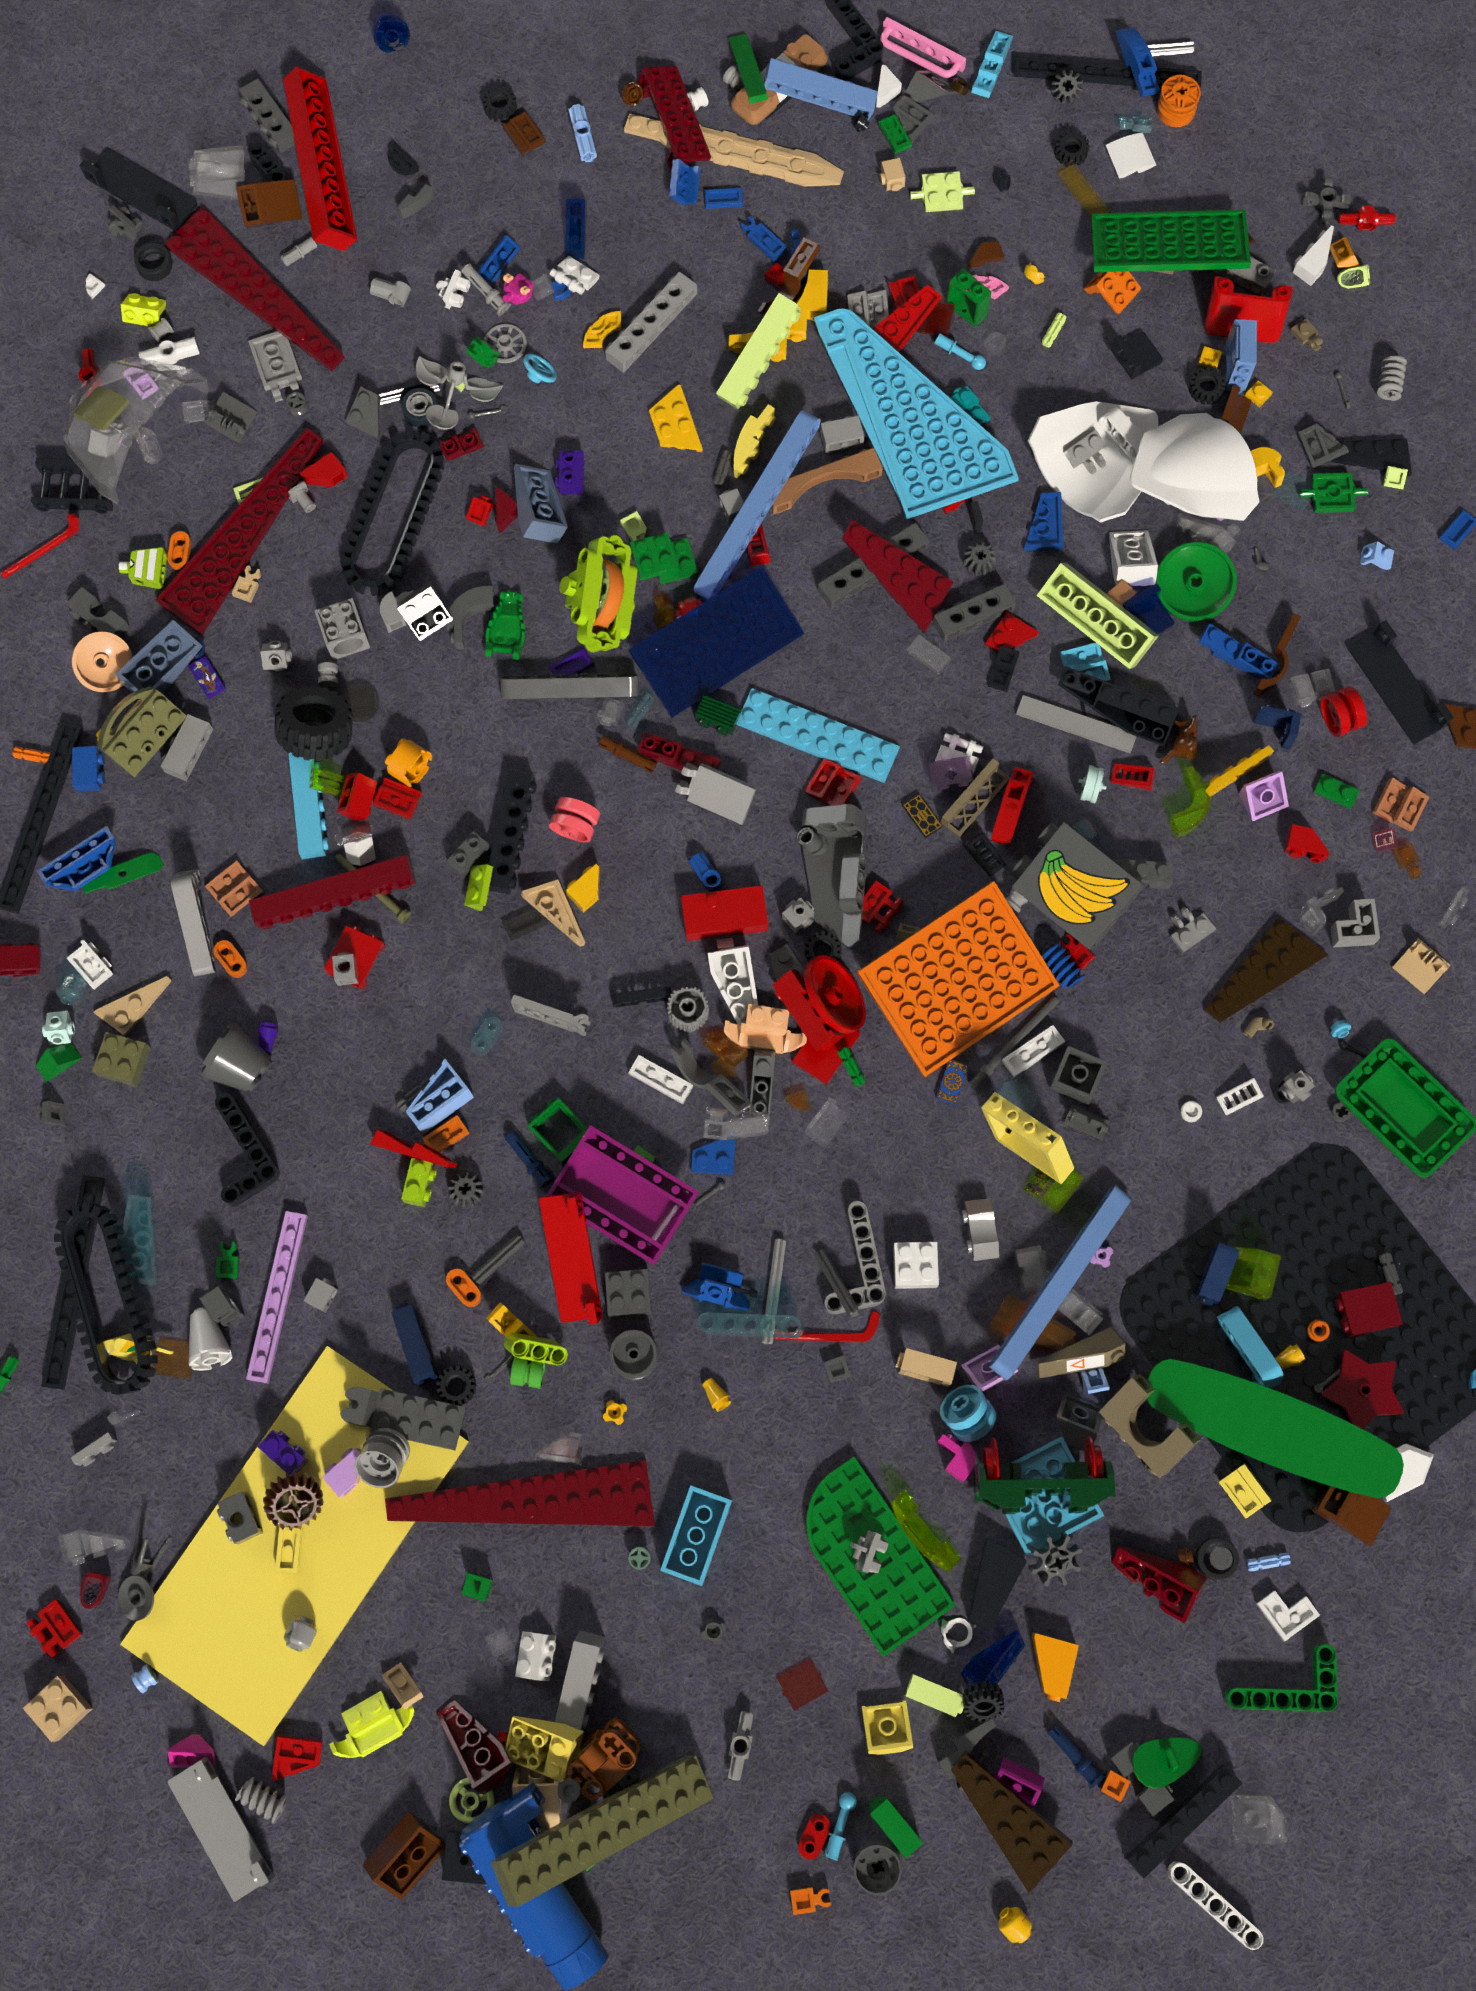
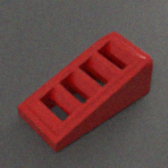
M760 524L756 531L760 535L753 536L751 541L761 540V542L752 544L749 542L747 546L751 566L770 563L762 524ZM763 547V549L752 551L754 548Z
M1114 763L1110 782L1152 791L1155 769L1154 767ZM1120 769H1123L1122 779L1116 778V775L1117 777L1119 775ZM1128 771H1131L1130 780L1126 779ZM1136 772L1140 773L1138 781L1135 780ZM1144 774H1148L1147 782L1143 781Z

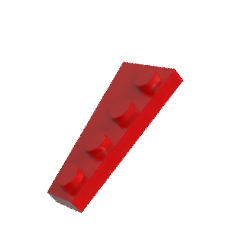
M926 285L901 307H898L887 318L879 322L873 330L900 353L943 296L929 285Z

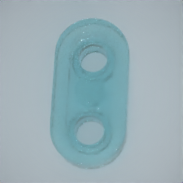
M488 1017L481 1024L471 1040V1049L475 1054L483 1056L491 1051L503 1031L502 1022L498 1018ZM490 1024L496 1025L493 1030H490L488 1027ZM483 1041L485 1044L483 1047H478V1042Z

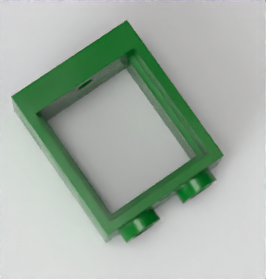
M962 268L950 280L946 305L975 328L988 315L992 291Z
M558 1098L556 1101L551 1100L544 1107L545 1111L540 1115H534L529 1120L530 1124L527 1127L563 1166L567 1163L586 1133L587 1127ZM559 1109L582 1132L560 1153L537 1130Z
M877 1796L869 1803V1814L905 1858H908L923 1844L921 1839L885 1796L882 1798Z

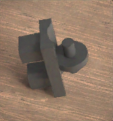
M114 205L110 206L109 211L111 215L107 222L109 224L108 231L112 235H124L131 242L134 241L136 233L142 230V222L138 218L130 220V212L126 207L117 209Z

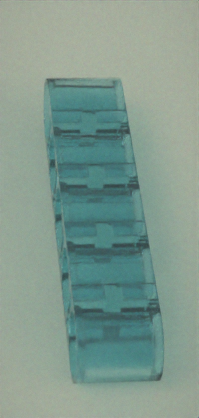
M707 1312L701 1314L697 1319L698 1328L708 1335L798 1338L804 1333L803 1323L795 1316ZM707 1319H712L713 1325L711 1328L705 1329L704 1322ZM728 1320H734L733 1328L726 1330L725 1323ZM754 1320L756 1324L754 1329L746 1330V1324ZM771 1321L777 1323L774 1331L767 1330V1325ZM792 1322L798 1323V1329L795 1332L788 1331V1327Z

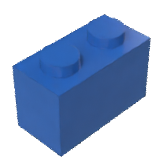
M97 746L72 747V786L77 792L101 790V784L105 783L104 772H101V765L105 764L104 753H101Z

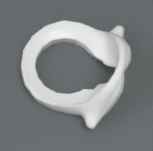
M954 1618L949 1621L942 1619L941 1634L944 1637L945 1645L951 1653H954L955 1649L969 1644L973 1632L971 1625L965 1619ZM962 1623L967 1627L968 1636L964 1641L958 1642L947 1639L946 1634L954 1624Z

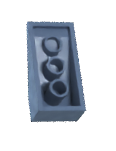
M515 464L514 474L518 522L522 536L529 539L558 543L568 526L550 470Z
M172 620L115 675L119 682L131 693L146 687H152L164 694L199 652L202 645L178 623Z

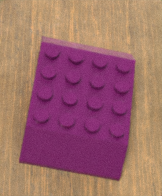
M590 1125L546 1196L581 1192L588 1226L638 1257L655 1265L699 1194V1191Z

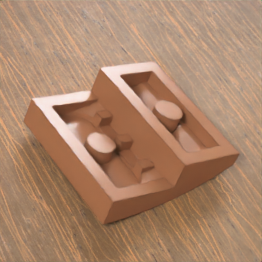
M1390 778L1372 813L1408 831H1413L1429 796L1414 786L1408 788L1395 778Z
M235 861L205 885V888L230 917L245 907L249 900L255 899L263 892L238 861Z

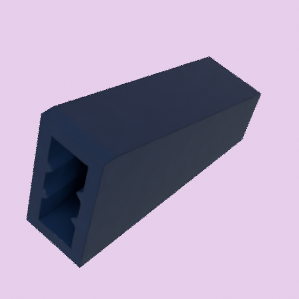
M404 1303L395 1307L396 1310L391 1313L414 1383L420 1387L438 1380L439 1374L414 1306Z

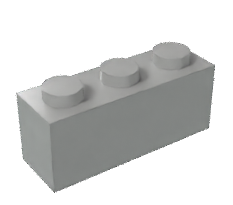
M189 714L179 726L177 736L171 740L168 753L162 757L161 768L165 773L184 781L188 780L213 731L210 723Z

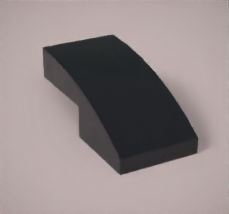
M1000 647L988 687L1004 692L1008 691L1020 652Z

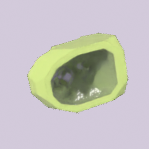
M1368 264L1342 270L1337 275V282L1342 287L1348 289L1369 285L1370 272Z

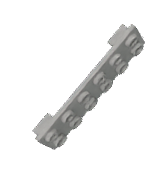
M207 1756L168 1780V1785L234 1902L259 1886L262 1887L274 1877Z

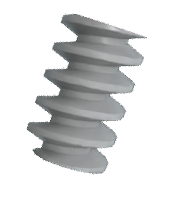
M1390 356L1382 361L1377 395L1380 398L1391 401L1401 398L1402 395L1400 393L1403 391L1404 372L1406 371L1405 366L1407 364V360L1404 357Z
M253 1776L242 1786L235 1801L242 1798L241 1805L245 1806L249 1803V1810L257 1807V1815H261L265 1811L264 1819L268 1820L272 1817V1824H275L286 1806V1803H284L286 1795L277 1799V1790L272 1794H269L271 1786H267L262 1790L263 1781L254 1785L255 1777Z

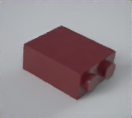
M1391 1282L1341 1292L1336 1295L1335 1306L1337 1311L1341 1313V1328L1347 1337L1394 1328L1403 1324Z

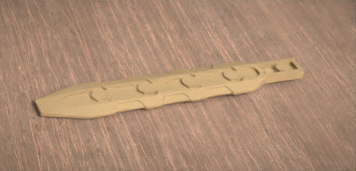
M629 113L624 127L625 133L660 141L670 150L671 146L661 121ZM699 124L711 154L709 161H713L715 164L749 170L750 173L784 179L785 182L805 187L840 185L844 171L815 153L799 149L792 150L773 145V143L764 140L757 141L737 136L736 133L702 127Z

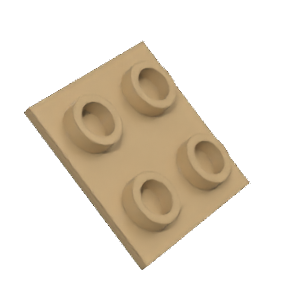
M1418 938L1392 968L1420 992L1425 994L1449 968L1450 964Z

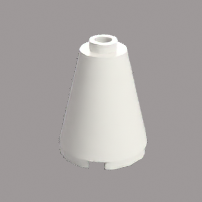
M206 1308L194 1310V1313L190 1315L189 1366L193 1370L202 1371L212 1369L211 1364L221 1362V1366L225 1365L232 1359V1352L218 1323L212 1320Z

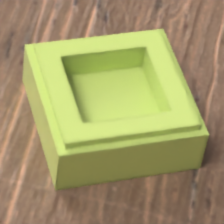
M1387 466L1383 486L1403 489L1408 470Z

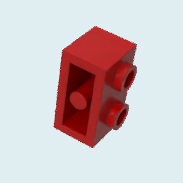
M358 772L347 774L336 812L356 821L367 819L371 812L373 797L376 794L377 781Z

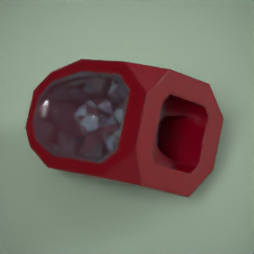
M92 1571L86 1572L80 1588V1601L84 1608L91 1609L101 1603L108 1590L111 1576Z

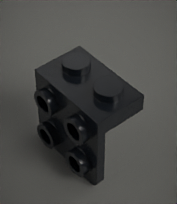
M1140 332L1127 340H1124L1121 335L1113 340L1111 351L1131 380L1160 365L1163 361V357L1145 332Z

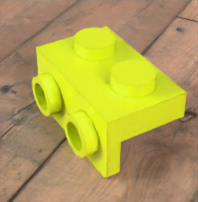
M136 293L128 294L121 303L122 321L154 327L160 322V315L165 310L166 300L158 299L157 297L140 296Z

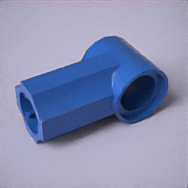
M702 852L692 856L688 862L702 882L707 892L719 891L722 887L721 877L705 854ZM710 879L717 880L713 885L707 884Z

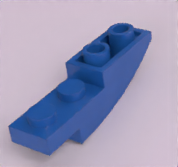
M1134 27L1117 30L1116 35L1126 66H1131L1140 97L1158 94L1160 89L1155 77L1157 67L1145 40Z
M1210 623L1206 626L1198 640L1199 643L1213 651L1211 655L1261 679L1272 678L1279 663L1250 644H1241Z

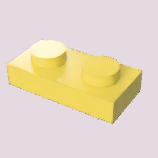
M279 1527L275 1572L299 1573L303 1528L301 1530L293 1528L291 1531L289 1527H285L283 1530Z

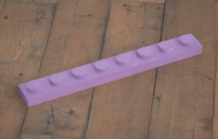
M285 1212L248 1368L247 1380L269 1384L308 1218L305 1214Z

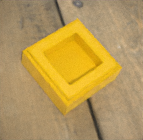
M1204 346L1198 365L1210 367V369L1216 368L1217 370L1222 351Z

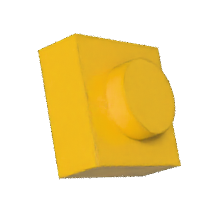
M1258 380L1246 392L1245 397L1251 399L1260 408L1273 392Z

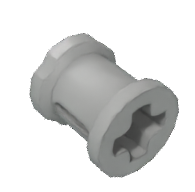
M164 317L154 327L148 328V331L158 343L168 333L172 334L174 332Z

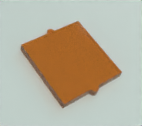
M160 1339L159 1345L174 1350L173 1354H167L157 1351L155 1355H158V1363H155L154 1366L157 1369L155 1374L191 1379L192 1368L188 1363L189 1342Z

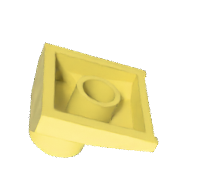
M906 1701L869 1707L862 1706L868 1754L897 1753L913 1748Z

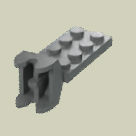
M354 1387L345 1392L346 1398L351 1402L349 1408L341 1410L340 1415L347 1423L369 1427L370 1432L378 1428H390L398 1431L408 1441L456 1451L466 1407L381 1388L379 1392L370 1389Z

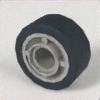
M416 388L410 390L403 397L401 404L405 420L414 427L423 428L430 426L431 424L426 418V410L432 405H438V402L433 392L428 389Z

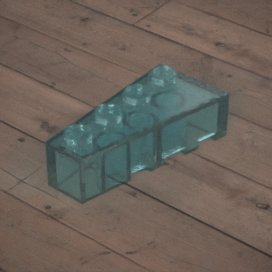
M128 1195L123 1223L124 1233L121 1234V1238H126L128 1245L121 1248V1251H129L131 1259L126 1260L125 1264H133L135 1270L128 1275L129 1277H137V1285L159 1287L153 1200L150 1197Z

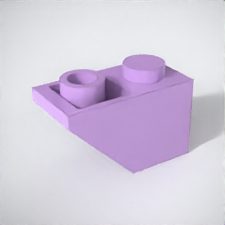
M358 1448L347 1450L341 1456L343 1459L337 1465L333 1463L324 1471L326 1474L322 1478L339 1498H344L360 1482L354 1467L355 1460L360 1452Z

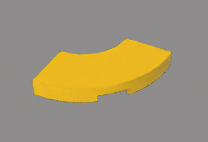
M621 311L610 312L599 317L588 328L584 336L583 348H603V343L607 336L621 330Z

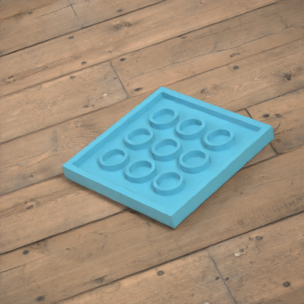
M1060 1437L1011 1463H1021L1022 1480L1064 1479L1063 1463L1076 1461L1063 1437ZM1045 1492L1037 1496H1025V1508L1020 1509L1019 1513L1005 1515L1025 1556L1032 1554L1029 1550L1031 1546L1036 1549H1042L1045 1546L1044 1533H1047L1052 1538V1542H1055L1061 1538L1062 1532L1069 1535L1104 1516L1098 1504L1089 1507L1086 1512L1070 1514L1068 1509H1062V1494L1059 1496H1045Z

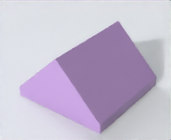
M1281 770L1244 785L1239 793L1252 821L1289 807L1283 772Z
M999 1345L961 1365L971 1384L978 1387L982 1392L1004 1381L1001 1376L988 1367L999 1350Z

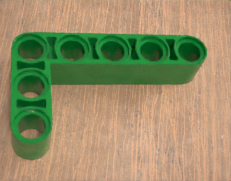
M1318 1644L1313 1648V1690L1233 1687L1224 1693V1701L1229 1707L1235 1709L1333 1711L1338 1706L1336 1651L1328 1644ZM1322 1648L1328 1651V1658L1325 1661L1319 1656ZM1323 1671H1326L1329 1675V1681L1326 1684H1323L1320 1680V1675ZM1234 1692H1238L1240 1695V1702L1236 1705L1231 1701V1695ZM1257 1692L1263 1697L1260 1705H1256L1253 1701V1697ZM1279 1693L1285 1696V1703L1282 1706L1276 1703V1696ZM1301 1694H1305L1308 1700L1307 1704L1303 1707L1298 1702ZM1325 1694L1330 1699V1704L1327 1707L1321 1704V1698Z

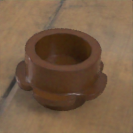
M1184 1546L1183 1549H1178L1180 1564L1190 1567V1564L1194 1563L1192 1550H1188L1187 1546Z

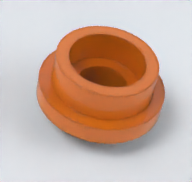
M1314 1320L1308 1325L1307 1332L1312 1340L1321 1342L1328 1338L1330 1329L1326 1322ZM1316 1327L1321 1329L1320 1335L1315 1333Z

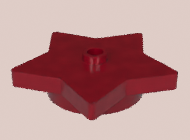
M1343 1351L1339 1378L1321 1392L1320 1396L1340 1406L1345 1411L1349 1422L1361 1429H1364L1376 1416L1400 1415L1404 1413L1392 1390L1396 1362L1368 1364L1351 1352ZM1363 1386L1366 1388L1367 1394L1362 1392Z

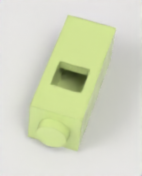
M912 1674L904 1696L954 1717L957 1716V1713H962L964 1709L962 1694Z

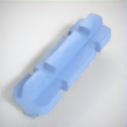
M1287 1552L1280 1553L1278 1556L1275 1554L1259 1557L1257 1560L1254 1558L1246 1561L1248 1571L1250 1572L1257 1571L1259 1568L1262 1570L1278 1567L1280 1564L1283 1566L1291 1563Z

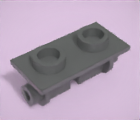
M1071 1105L1063 1124L1103 1140L1110 1121Z

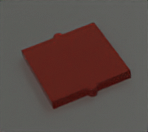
M939 302L917 332L931 334V336L939 335L940 333L948 335L955 304Z
M811 1658L776 1677L784 1691L783 1696L787 1697L794 1711L828 1692L821 1679V1673H818Z

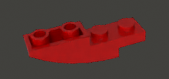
M1017 767L1014 768L999 809L991 841L1011 846L1034 772Z

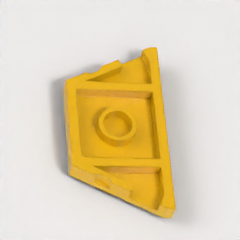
M677 385L649 410L661 447H675L683 450L692 449L701 452L703 448L682 387Z

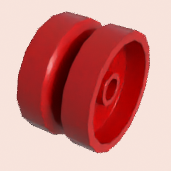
M1352 686L1339 689L1337 693L1331 692L1320 698L1322 717L1333 736L1340 737L1348 734L1350 730L1356 731L1366 726L1367 712L1364 702L1357 690Z

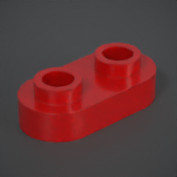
M817 1813L810 1817L799 1841V1853L805 1859H815L820 1854L828 1836L830 1821L824 1814ZM820 1821L823 1823L822 1830L815 1828L816 1822ZM808 1843L814 1845L812 1852H808L805 1849Z

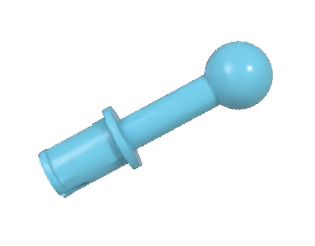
M941 333L938 335L934 344L948 351L949 355L951 352L970 362L971 366L976 370H981L986 366V360L982 355L974 356L957 346V340L953 341Z
M845 1792L839 1798L841 1810L834 1833H828L830 1838L823 1855L838 1861L842 1842L846 1840L842 1835L849 1812L857 1805L856 1796L851 1792Z

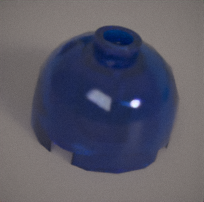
M389 12L379 15L374 21L372 36L375 44L381 51L390 53L397 51L393 49L402 45L406 47L410 39V30L401 16ZM399 39V43L395 47L390 46V43H395Z

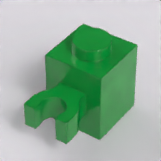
M478 336L473 339L465 351L481 366L486 368L495 365L500 355V352L489 342Z

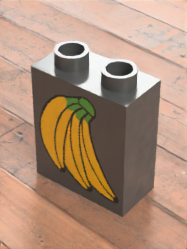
M1051 822L1037 839V842L1043 846V849L1033 860L1028 855H1025L1012 870L1011 874L1018 879L1012 888L1086 948L1091 950L1097 946L1146 884L1069 823L1063 822L1058 827Z

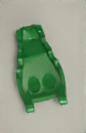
M501 591L499 605L496 606L493 617L489 620L486 629V657H492L493 652L513 654V659L519 660L525 643L522 593L517 591Z

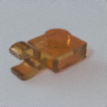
M661 594L655 597V603L658 611L654 613L657 627L661 628L675 622L677 624L670 597L667 596L663 599Z
M1412 843L1394 848L1392 854L1399 869L1406 868L1411 880L1419 878L1418 875L1422 873L1416 864L1419 863L1420 859Z

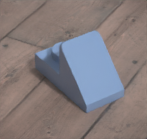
M1103 1368L1079 1371L1083 1383V1393L1090 1394L1109 1390Z

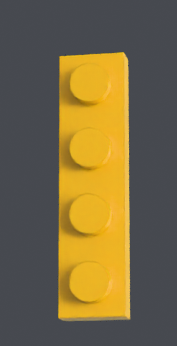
M1269 745L1264 749H1256L1250 758L1245 756L1237 763V766L1233 767L1231 765L1223 772V775H1215L1209 781L1210 785L1205 792L1210 797L1265 762L1274 750Z

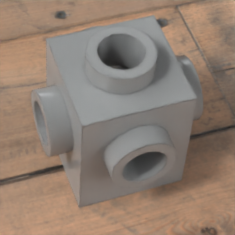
M272 641L262 645L260 653L263 670L283 671L287 669L289 661H292L291 649H288L287 643Z
M801 897L797 901L792 900L782 913V920L795 934L802 928H808L814 921L813 906L807 900L804 902Z
M1300 1070L1296 1074L1292 1071L1283 1079L1285 1083L1280 1089L1283 1095L1294 1104L1299 1099L1303 1102L1312 1095L1310 1090L1315 1085L1312 1078Z

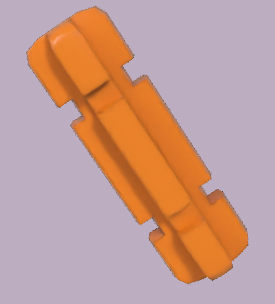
M18 746L14 747L12 752L15 758H24V760L34 762L42 761L45 764L48 763L51 754L50 752L44 751L42 753L40 750L29 748L23 749V747Z

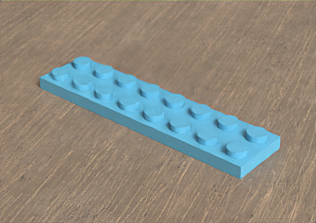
M753 688L737 721L738 726L819 758H825L840 764L842 767L885 783L900 749L898 745Z

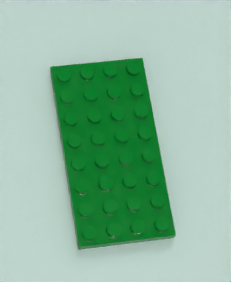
M1246 210L1092 214L1091 217L1094 272L1250 269L1251 266Z

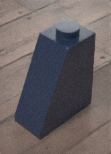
M1218 1243L1211 1249L1195 1296L1201 1299V1303L1213 1306V1304L1216 1305L1220 1302L1240 1250L1222 1243Z

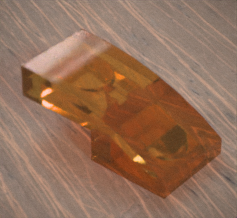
M715 1028L702 1038V1043L712 1053L734 1067L748 1056L746 1048L732 1043L724 1032Z

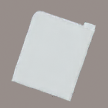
M357 834L343 840L346 858L351 864L362 866L376 859L372 836Z

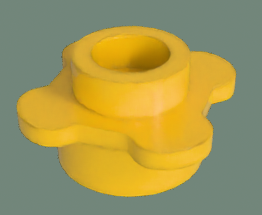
M610 1400L606 1404L607 1409L606 1413L603 1414V1419L606 1422L613 1421L617 1425H621L624 1422L623 1415L627 1411V1406L625 1404L619 1405Z

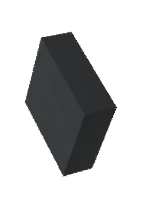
M978 501L971 502L969 514L974 532L982 530L983 518Z

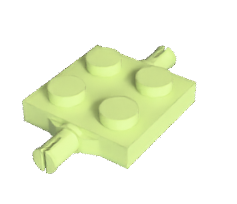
M960 172L922 174L921 191H910L911 200L922 198L925 212L963 209V195H974L975 189L974 186L963 187L960 180Z

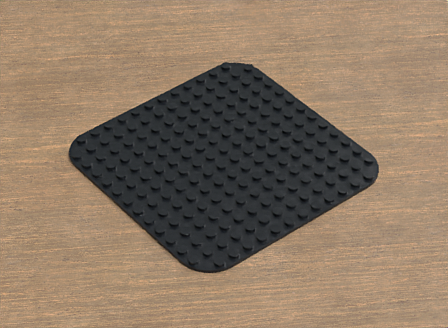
M1319 1146L1303 1153L1136 1275L1126 1286L1121 1298L1120 1311L1124 1327L1153 1367L1161 1361L1173 1359L1254 1382L1253 1372L1226 1335L1217 1319V1316L1238 1306L1274 1358L1288 1346L1296 1344L1305 1357V1360L1301 1362L1302 1364L1282 1370V1384L1273 1388V1390L1322 1409L1349 1422L1345 1411L1340 1406L1321 1397V1392L1316 1393L1314 1386L1321 1384L1340 1369L1342 1352L1345 1350L1368 1364L1395 1361L1396 1367L1392 1390L1404 1413L1400 1415L1376 1416L1363 1429L1395 1448L1408 1444L1424 1450L1476 1410V1388H1469L1470 1375L1476 1368V1305L1364 1163L1356 1155L1341 1147ZM1218 1243H1222L1238 1249L1240 1252L1220 1302L1209 1306L1201 1303V1299L1195 1296L1211 1249ZM1390 1253L1393 1258L1392 1264H1395L1400 1280L1398 1283L1401 1284L1403 1289L1401 1294L1395 1295L1403 1324L1394 1328L1347 1337L1341 1328V1313L1337 1311L1335 1306L1336 1295L1341 1292L1387 1283L1382 1269L1384 1266L1383 1264L1381 1265L1379 1256ZM1322 1320L1328 1324L1330 1333L1327 1339L1317 1342L1309 1337L1307 1329L1312 1321ZM1316 1327L1315 1333L1320 1335L1321 1329ZM1337 1376V1377H1336L1335 1379H1333L1330 1383H1328L1325 1387H1323V1391H1324L1328 1386H1330L1335 1380H1337V1379L1339 1378V1376ZM1363 1386V1387H1362V1392H1363L1364 1394H1367V1390H1366V1388ZM1207 1438L1232 1472L1244 1463L1247 1464L1272 1498L1271 1502L1260 1509L1272 1523L1291 1532H1309L1321 1528L1329 1522L1312 1511L1326 1486L1325 1484L1261 1462Z

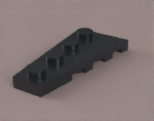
M1407 438L1339 441L1348 448L1349 452L1330 461L1383 471L1387 470V466L1407 469V476L1412 474Z

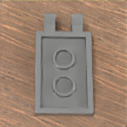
M278 331L249 340L248 342L265 391H272L275 402L283 400L279 389L290 386L292 392L301 393L297 381L302 380L289 340Z
M690 763L683 766L681 774L692 777L690 784L681 780L680 784H677L675 792L689 795L687 801L743 825L755 795L756 786L703 763L700 764L699 768Z
M513 995L511 1000L512 1007L516 1013L571 1032H577L581 1036H586L587 1034L585 1027L582 1026H590L589 1017L586 1014L573 1016L572 1014L517 995Z

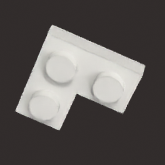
M1272 1591L1256 1603L1283 1641L1288 1640L1320 1616L1306 1596L1290 1608L1285 1605L1276 1591Z

